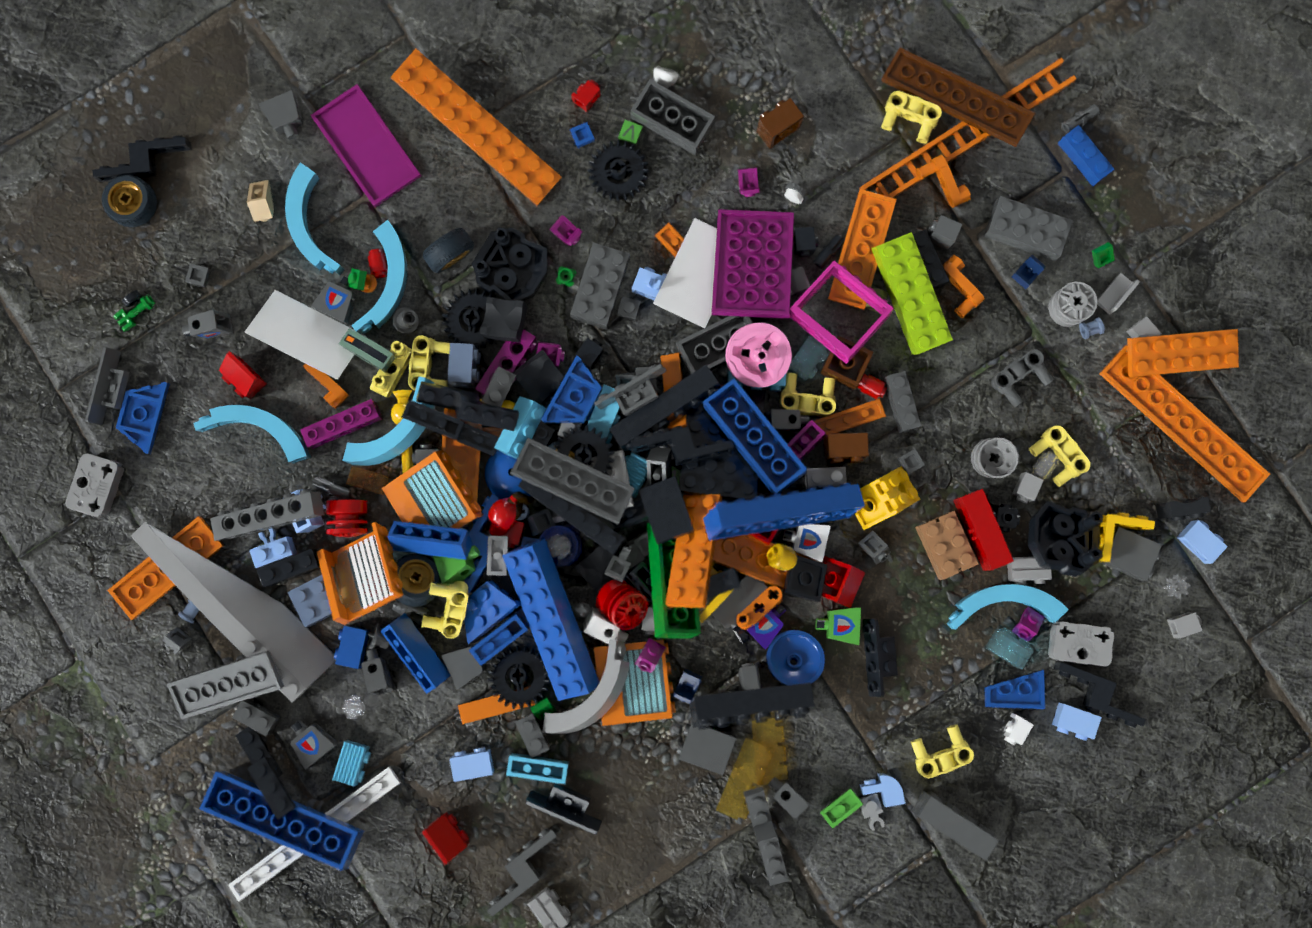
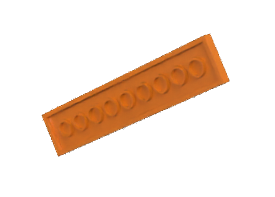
M416 48L391 76L394 82L536 206L562 178Z
M1127 345L1123 346L1099 373L1242 503L1246 502L1270 475L1266 469L1161 375L1129 377Z

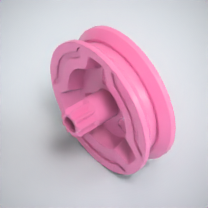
M752 323L741 327L731 336L726 347L725 357L730 373L739 382L751 387H767L778 382L786 374L791 363L792 352L789 341L781 330L766 323ZM767 340L771 343L768 350L762 347V344ZM742 349H750L749 357L741 355ZM765 363L766 371L761 372L758 367L759 364Z

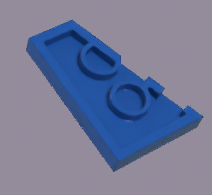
M1044 670L985 687V707L1045 709Z

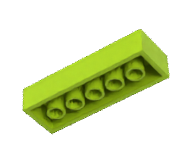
M912 232L871 248L912 355L923 353L952 341L951 333Z

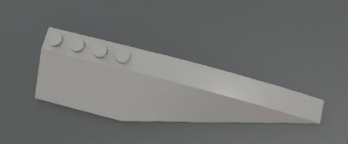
M144 522L131 535L181 592L246 657L270 651L284 684V687L279 690L291 702L296 701L336 661L334 653L308 627H304L302 621L282 602L258 590L250 583L243 581L223 567L204 558L201 554L172 539L147 522Z

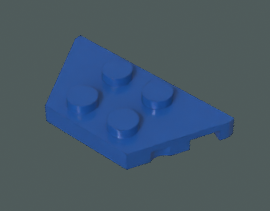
M576 355L541 418L542 422L585 423L594 406V402L597 401L602 392V387L579 356Z
M167 382L154 386H145L141 389L127 390L124 395L116 429L125 434L130 441L139 446L146 454L151 455L170 385Z
M486 581L468 596L464 618L468 644L477 641L521 605L520 601L513 600L508 596V592L500 589L493 581Z

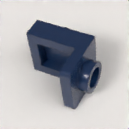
M1031 255L1012 275V278L1023 288L1027 289L1046 266Z
M684 669L673 696L681 702L690 704L703 676Z

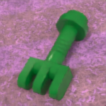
M142 296L140 298L141 303L129 312L126 309H121L113 316L115 320L120 319L117 323L119 326H123L122 330L124 332L129 331L136 325L133 318L146 308L149 310L154 308L155 301L151 296Z

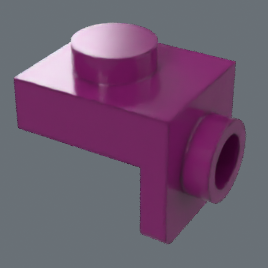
M757 167L737 169L739 192L741 195L752 197L756 195L755 193H760Z
M561 215L549 229L564 244L570 246L572 244L575 245L580 240V235L583 232L581 229L576 228L564 215Z
M538 341L536 354L543 350L553 364L559 367L560 362L564 360V351L561 345Z
M1028 606L1024 610L1019 623L1013 627L1012 632L1021 639L1029 641L1037 635L1045 617Z
M649 638L635 665L642 671L652 673L666 647Z

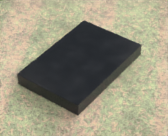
M675 476L639 489L657 545L694 532Z

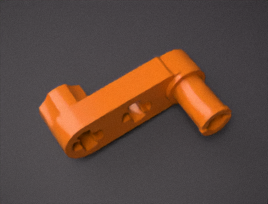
M943 155L931 159L929 163L916 169V173L921 180L936 173L946 199L952 208L971 199L970 192L964 184L957 187Z
M952 255L943 264V268L949 281L966 298L955 309L956 314L964 318L968 312L974 307L976 308L985 298L960 272L965 267L963 261L959 257Z
M307 364L303 365V368L329 391L323 397L324 400L334 409H337L349 396L347 392L327 374Z
M770 586L761 593L742 613L738 614L736 618L737 625L743 630H748L755 626L776 605L782 602L783 593L780 588ZM771 592H773V593H777V592H778V593H779V594H777L778 599L775 600L774 598H772V599L770 600V599H769V597H771V596H770V593H771ZM756 604H763L765 606L762 613L759 611L757 613L754 612ZM743 617L747 618L745 623H741Z

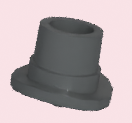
M403 307L394 313L393 325L400 333L409 334L417 329L419 318L414 310Z
M377 623L372 632L368 633L369 637L366 646L369 649H373L374 646L387 649L389 646V642L380 632L382 630L380 623Z

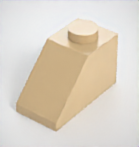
M269 180L250 183L247 204L254 222H264L273 218L274 206Z

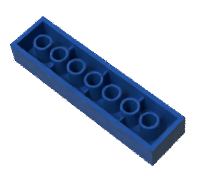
M845 483L835 488L833 485L826 486L821 490L811 488L802 493L792 491L782 496L781 493H777L768 498L757 496L748 501L738 499L729 504L726 501L715 504L713 509L709 510V513L703 520L710 541L848 519L862 509L865 504L859 484L851 485V483Z
M546 540L518 547L505 553L502 557L558 701L589 694L597 688L600 681Z
M225 771L215 772L199 808L202 811L339 870L349 869L364 833V830L296 801L293 802L297 808L281 819H277L256 784Z

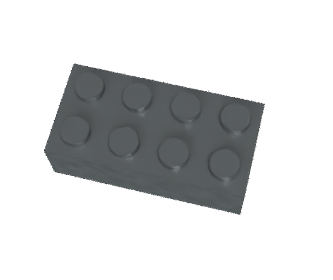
M649 79L630 111L631 119L694 155L698 152L715 122L714 115Z
M1000 196L994 203L983 237L1055 261L1062 255L1073 220Z
M593 242L570 313L571 319L608 330L630 261L629 253Z
M728 316L676 342V348L690 375L704 365H707L712 371L726 364L725 353L728 341L738 329L752 324L750 317ZM742 349L741 355L750 352V349Z
M923 791L911 811L987 861L999 841L994 837L995 833L981 823L977 826L978 822L966 813L960 815L962 811L949 802L943 804L945 800L932 791L929 794Z

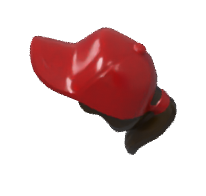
M514 492L509 498L496 501L488 511V517L491 521L489 533L492 536H503L522 514L523 504L532 503L534 497L527 496L522 492Z

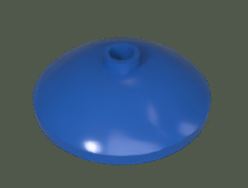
M496 450L494 456L491 455L485 467V481L490 491L500 499L509 498L514 492H522L531 497L530 494L518 486L522 479L509 475V470L513 469L517 459Z
M789 630L777 635L770 643L766 654V661L770 673L781 684L785 686L805 683L812 684L819 678L824 669L825 656L821 645L813 636L803 631ZM790 660H795L796 665H792Z

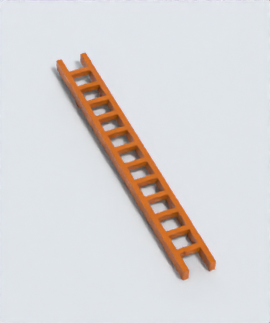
M1060 58L1001 97L1008 100L1015 96L1022 107L1031 110L1072 84L1076 77L1073 75L1061 84L1056 82L1050 72L1063 64L1064 60ZM1043 76L1046 77L1053 87L1044 95L1035 83ZM1028 86L1037 96V99L1030 104H1027L1020 94V91ZM962 121L862 185L859 190H867L876 185L877 188L875 190L878 194L895 198L921 181L916 173L915 166L911 162L920 155L929 163L932 158L927 151L937 145L946 157L947 163H949L991 135L986 132L981 134L979 129ZM968 125L976 138L966 144L958 131ZM953 135L961 148L950 154L942 141ZM907 165L915 178L904 184L896 171ZM889 175L892 176L899 186L890 194H888L880 182Z

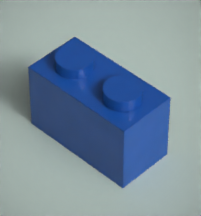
M350 625L344 626L343 629L341 628L338 640H341L340 645L334 653L335 664L355 669L362 668L370 630Z

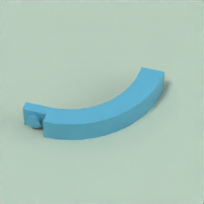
M299 163L290 179L286 194L285 213L288 229L300 252L319 270L324 268L331 274L336 272L341 275L344 268L320 251L310 235L306 216L310 194L320 178L315 172Z
M388 220L373 231L381 242L387 258L388 275L386 285L374 307L351 325L359 334L367 333L372 328V324H375L378 328L382 327L397 309L405 290L407 281L406 255L400 238Z
M418 377L412 401L417 402L416 398L421 381L435 383L425 377ZM420 403V404H422V405H424V406H427V407H429V408L435 409V406H433V405ZM402 419L394 429L377 440L366 443L347 442L343 461L356 466H371L386 462L408 449L419 438L425 427Z
M244 405L220 406L209 409L212 417L210 415L199 418L198 422L193 423L195 430L199 432L230 423L257 425L269 432L279 442L288 462L294 464L311 458L304 441L289 424L259 408Z
M1015 584L994 585L979 589L962 598L955 604L960 611L956 610L948 617L950 620L946 624L951 629L956 630L977 610L989 604L1002 601H1013L1027 605L1038 611L1052 623L1060 619L1069 609L1055 597L1033 587Z

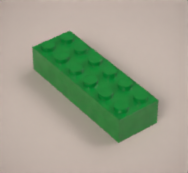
M649 522L647 523L655 638L691 639L701 634L699 608L668 607L666 605L676 539L657 545Z

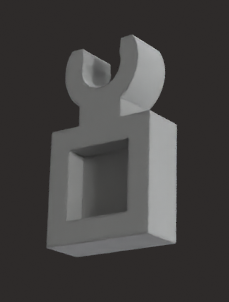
M877 793L859 798L863 802V805L860 807L863 817H870L869 827L871 830H875L873 826L875 821H879L881 827H884V821L878 816V814L883 813Z

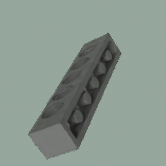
M312 489L300 491V495L295 496V493L283 495L284 499L281 500L278 498L268 499L266 504L258 502L250 504V508L247 509L246 507L234 508L232 513H229V511L217 513L218 516L210 518L214 541L229 540L325 515L321 493L312 492Z

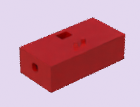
M976 490L954 499L955 506L983 571L994 570L1014 562L984 490Z

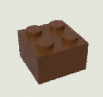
M791 98L786 101L781 100L776 104L775 109L772 111L767 110L760 116L757 133L769 149L800 129L804 116Z
M841 336L837 337L850 350L856 344ZM862 347L847 364L830 351L820 374L855 389L864 374L873 351Z
M868 433L828 434L824 437L825 461H830V464H840L844 460H849V463H861L863 459L869 456Z

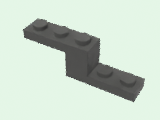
M763 787L744 791L769 884L772 886L789 881Z
M546 827L538 834V839L534 842L529 840L522 846L524 850L518 854L514 852L507 858L508 862L505 868L517 885L515 883L511 884L505 889L506 893L502 897L497 895L489 902L490 906L487 911L491 916H494L539 881L541 875L528 858L557 836L558 832L554 827L551 829Z

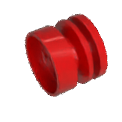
M326 501V514L335 516V520L326 522V525H335V529H327L326 534L336 537H357L362 534H368L367 528H359V525L368 524V521L359 519V515L368 513V501Z
M614 579L606 583L599 591L596 598V607L598 612L618 628L630 630L639 625L645 618L648 611V601L644 595L624 580L620 582Z

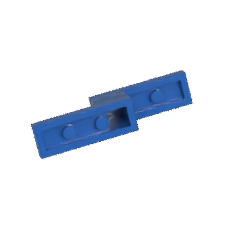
M493 494L491 497L487 496L482 506L484 509L481 512L483 516L472 521L474 526L471 531L467 530L472 546L475 545L479 549L480 555H482V558H477L474 563L475 571L464 580L468 585L469 594H472L487 568L488 536L482 533V530L489 520L488 511L490 507L500 500V498Z
M523 608L519 609L502 622L501 626L469 649V652L480 666L528 630L529 624Z

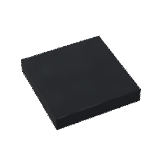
M797 555L796 565L787 571L783 593L817 603L820 602L827 564Z

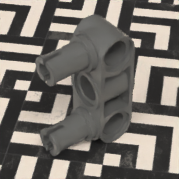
M1031 350L997 373L992 378L991 385L999 393L1004 394L1013 407H1016L1023 400L1014 389V383L1026 377L1031 371L1036 373L1044 386L1055 379L1045 367L1043 354L1039 350ZM1030 355L1036 358V364L1030 362ZM999 377H1003L1005 379V386L999 384Z

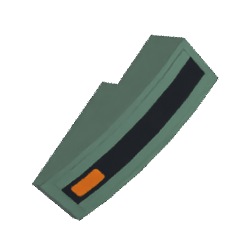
M350 328L339 342L340 346L384 373L396 358L392 352Z

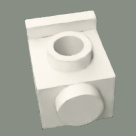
M1012 713L1010 717L1013 720L1009 721L1004 728V731H1006L1004 733V736H1006L1004 740L1012 745L1016 743L1022 745L1033 724Z

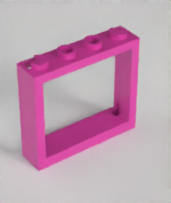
M833 261L790 308L789 317L847 364L891 316L894 308L888 304L886 299H881L873 288L865 286L858 276L850 274L844 265L841 266L836 261ZM832 275L881 314L879 319L851 350L801 310Z

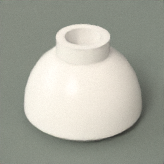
M663 67L654 68L653 74L656 83L666 89L674 85L679 78V74L673 70Z

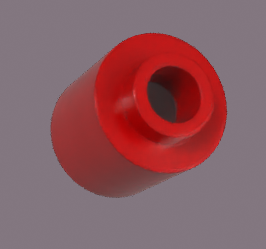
M384 249L370 250L368 262L371 275L375 276V278L386 277L388 265Z
M864 374L857 388L861 389V392L874 399L882 398L887 389L884 387L885 382L870 374Z

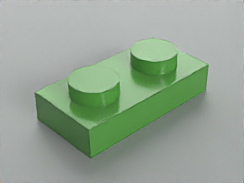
M849 788L821 810L820 814L833 829L861 807L863 802Z

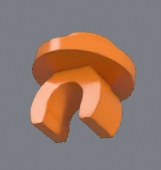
M367 274L364 291H361L371 293L377 287V280L373 275Z

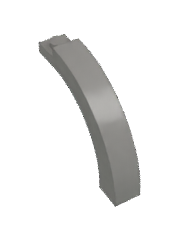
M609 639L606 668L596 690L586 701L574 709L562 713H545L542 733L566 734L576 732L592 725L605 715L620 695L628 675L630 662L623 661V657L626 654L625 642Z

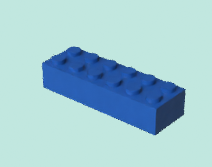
M732 379L703 401L704 409L728 439L733 441L736 449L772 494L783 492L806 474L807 468L735 379Z

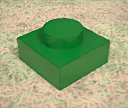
M1107 242L1092 250L1094 266L1099 269L1115 260L1113 245Z
M352 268L348 276V287L364 291L367 271Z
M547 697L538 701V704L530 708L540 722L544 720L545 713L557 711Z

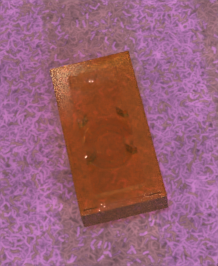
M352 466L346 484L384 495L382 488L388 484L390 477Z

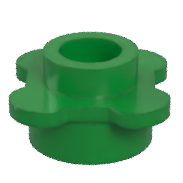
M563 266L559 267L556 283L572 287L576 271L564 268Z

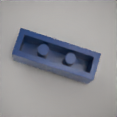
M1079 125L1058 142L1059 146L1092 186L1096 185L1114 170Z

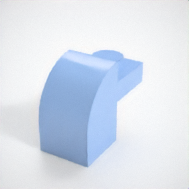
M877 773L878 781L868 779L864 780V784H859L863 795L881 792L882 803L885 807L905 804L901 785L888 774Z

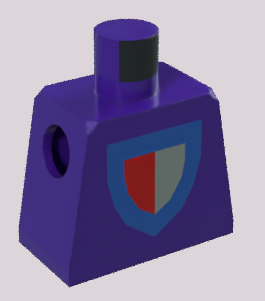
M781 604L776 605L755 626L746 631L766 649L784 624L779 617L786 609ZM762 605L754 612L757 613L759 611L762 613L764 611L763 607L765 606ZM746 617L741 619V623H745L747 621Z

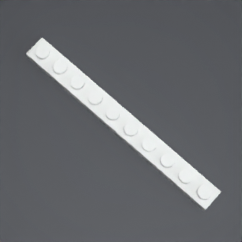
M388 767L325 814L347 823L401 782L392 768ZM282 845L228 886L239 902L304 854Z

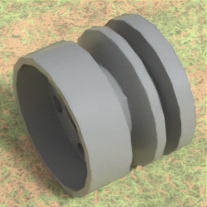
M1075 281L1068 283L1052 295L1049 300L1048 310L1054 322L1061 326L1072 327L1093 315L1097 308L1098 300L1091 286L1084 282Z
M987 438L974 446L971 452V463L973 469L981 476L986 478H1003L1009 476L1015 470L1018 464V452L1016 447L1004 438ZM991 455H995L994 461H989Z

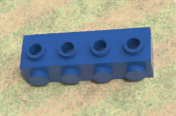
M394 521L387 536L394 551L464 560L467 559L472 546L467 530Z
M406 613L380 631L426 694L451 676L447 667L440 661L436 652L429 646L424 636L418 631Z

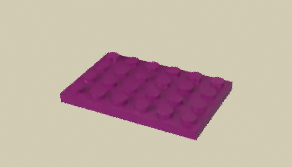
M718 209L712 315L789 319L794 212Z

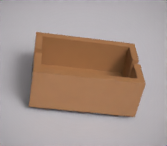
M955 511L948 512L915 527L939 580H944L958 574L959 571H964L978 565V561Z

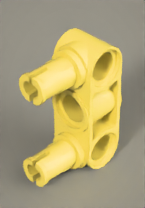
M895 91L887 101L885 107L886 115L881 128L891 131L896 117L901 116L922 125L917 141L926 144L932 129L937 126L942 111L938 105L925 101L922 98L901 91ZM892 100H898L900 105L893 104ZM927 113H933L935 118H930Z
M423 335L417 336L414 339L409 361L408 385L415 391L414 381L418 377H425L436 385L448 387L447 380L431 379L429 375L432 366V354L434 352L449 354L450 343L435 341V339ZM426 341L427 347L420 350L418 347L420 342Z
M394 341L390 352L396 357L390 367L396 366L397 370L395 373L390 374L388 369L385 373L379 369L373 377L370 386L371 390L386 398H389L409 364L412 353L411 348L399 341Z
M786 373V386L781 392L779 401L781 409L800 410L802 415L823 417L829 416L835 411V379L824 378L823 392L820 396L806 393L799 394L796 391L798 374ZM784 398H791L793 400V406H786L784 404ZM822 403H829L831 411H824Z
M1061 426L1048 428L1042 434L1041 439L1028 448L1030 453L1037 457L1049 447L1065 465V469L1053 478L1054 483L1058 487L1064 485L1071 478L1079 477L1090 468L1089 459ZM1053 430L1058 433L1057 440L1051 436ZM1077 460L1082 463L1081 470H1078L1076 468L1075 464Z
M457 581L449 585L431 582L429 595H437L447 599L444 617L438 618L423 615L421 627L436 629L449 639L456 638L460 633L466 614L468 585L463 581Z
M957 724L947 727L953 743L951 748L943 749L930 755L927 754L921 738L911 741L916 755L915 763L919 774L925 778H933L972 762L974 753L966 740L963 739ZM966 749L967 756L964 759H960L959 752ZM926 763L931 765V770L928 773H924L922 770Z

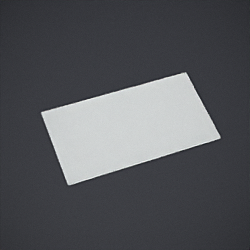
M694 218L653 304L705 328L712 315L717 228Z
M277 290L272 293L245 330L246 334L335 379L340 377L355 355L339 345V342L350 327Z

